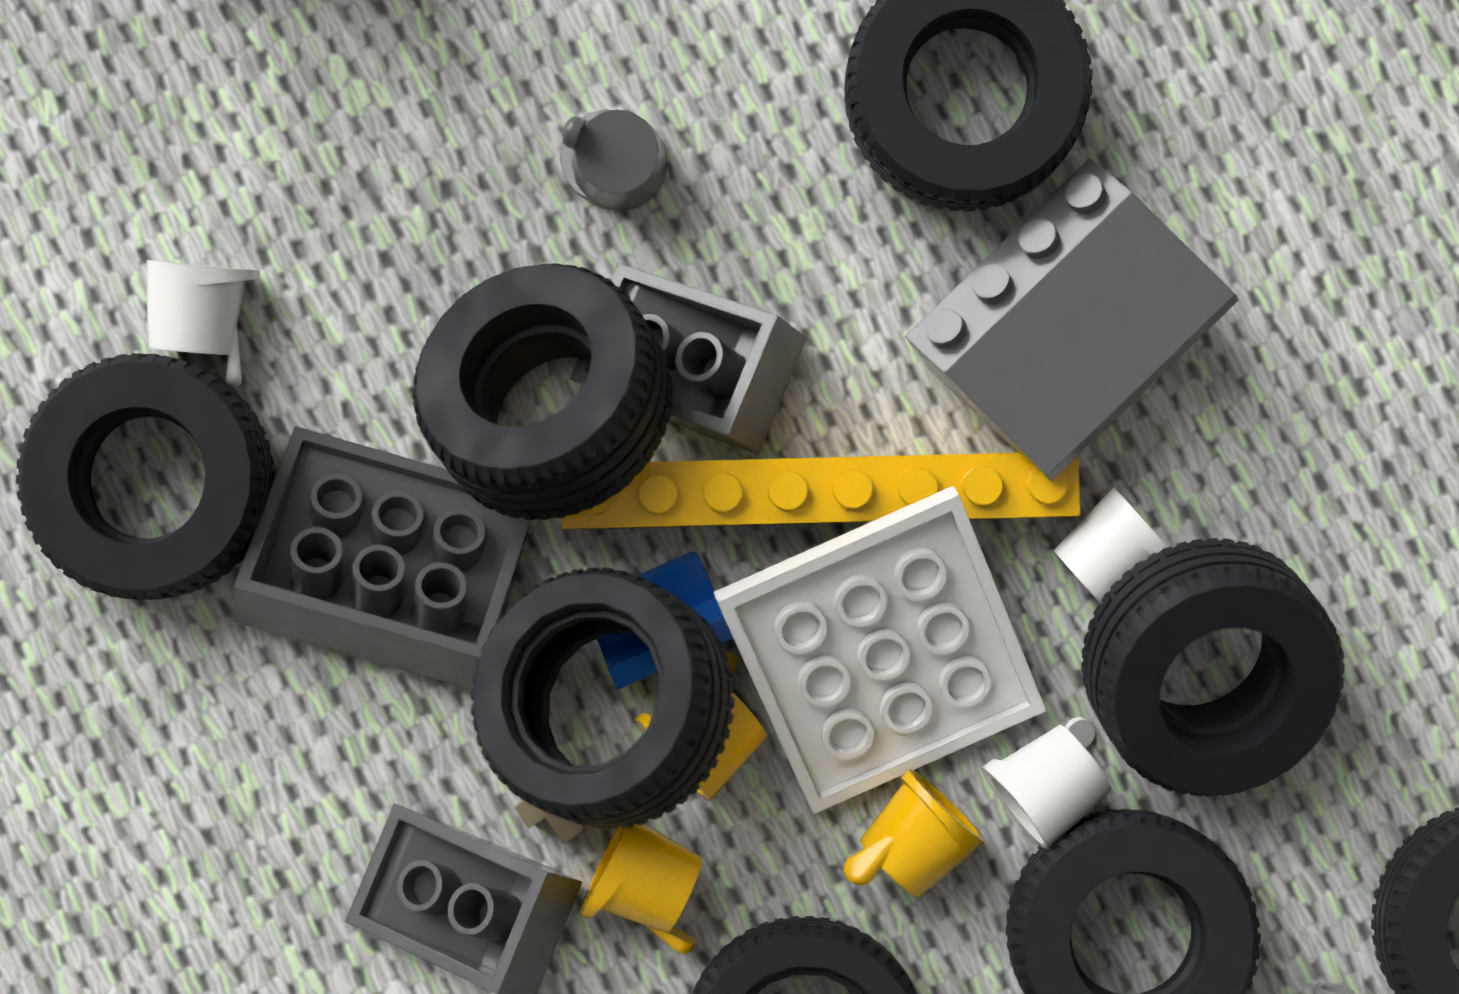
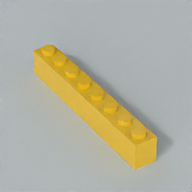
M1020 453L649 462L628 486L605 502L575 515L561 518L562 529L588 530L866 523L875 521L951 486H954L958 492L969 520L1080 516L1079 456L1052 481L1046 478Z

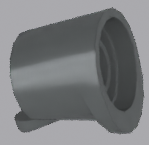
M604 109L588 113L582 118L571 117L563 130L562 147L559 157L563 176L575 193L601 208L616 211L639 208L656 196L666 180L669 161L665 143L647 121L633 112Z

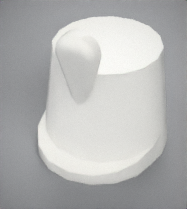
M147 260L148 347L170 351L228 355L226 383L230 387L240 386L242 383V371L237 333L238 317L245 281L259 279L260 271Z
M1113 487L1053 551L1098 602L1102 604L1101 599L1105 593L1111 590L1110 587L1116 581L1122 579V575L1127 570H1131L1135 567L1136 563L1148 559L1149 555L1154 552L1158 553L1168 546ZM1094 615L1083 625L1082 632L1084 634L1089 632L1088 624Z
M1074 717L1068 721L1065 727L1058 725L1005 759H992L981 768L985 779L1000 801L1020 826L1042 848L1049 849L1112 790L1105 774L1086 750V747L1093 742L1095 728L1090 721L1083 717Z

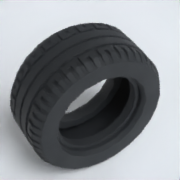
M593 567L587 568L586 571L576 569L572 570L570 574L568 572L557 575L556 579L551 577L544 580L542 585H535L530 589L528 595L524 593L517 598V603L511 604L506 610L507 614L498 619L494 630L491 629L488 635L489 640L487 644L484 643L480 651L482 652L481 657L477 659L476 668L478 670L472 680L474 688L471 690V699L474 700V703L471 705V715L474 716L472 722L474 731L478 732L476 738L478 746L482 747L481 753L485 760L489 761V767L492 772L498 775L497 779L508 786V789L514 795L519 796L521 800L532 804L540 810L568 821L601 829L603 827L607 829L633 827L634 824L640 826L648 823L649 819L656 820L661 818L665 812L669 814L676 809L677 803L682 805L689 800V795L691 793L695 794L700 788L699 783L701 781L705 782L709 778L711 768L715 769L719 761L716 758L719 753H723L726 747L723 745L725 739H729L730 729H728V725L732 724L734 714L731 713L732 708L735 707L734 697L731 696L734 692V682L730 679L733 674L730 666L727 665L728 657L726 652L722 650L723 645L719 638L715 636L712 627L690 605L653 582L645 580L634 573L630 574L623 570L615 571L605 567L601 570ZM635 633L649 646L659 673L658 704L648 728L625 754L598 766H573L558 749L549 724L550 693L562 666L581 646L607 634Z
M792 916L787 919H774L775 922H764L756 928L746 930L745 934L738 935L731 943L720 949V953L712 958L709 965L701 973L692 993L758 994L765 986L793 975L825 976L851 988L855 994H918L904 968L885 946L856 927L848 926L838 920L835 922L830 921V918H815L814 916H805V918Z

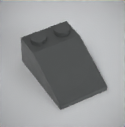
M618 263L611 281L623 289L631 298L652 330L668 361V368L672 375L671 382L673 383V393L671 395L673 406L670 409L671 416L669 421L704 436L759 455L807 337L778 315ZM578 358L570 379L583 385L589 372L591 360Z
M394 803L345 922L495 994H537L582 881L533 859Z

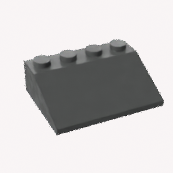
M1089 158L907 333L905 338L935 377L1046 478L1052 481L1239 300L1236 294L1144 203Z
M295 426L266 500L264 512L255 529L233 587L234 622L472 690L474 688L472 683L473 676L478 670L476 668L477 659L482 654L480 651L484 643L487 644L489 640L488 635L491 629L494 630L498 619L501 616H505L532 520H527L523 517L512 518L509 515H502L495 510L484 507L482 503H478L471 495L466 493L445 468Z

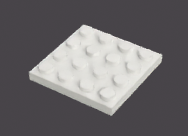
M954 486L713 592L813 815L904 775L909 769L915 770L1047 711L961 498Z

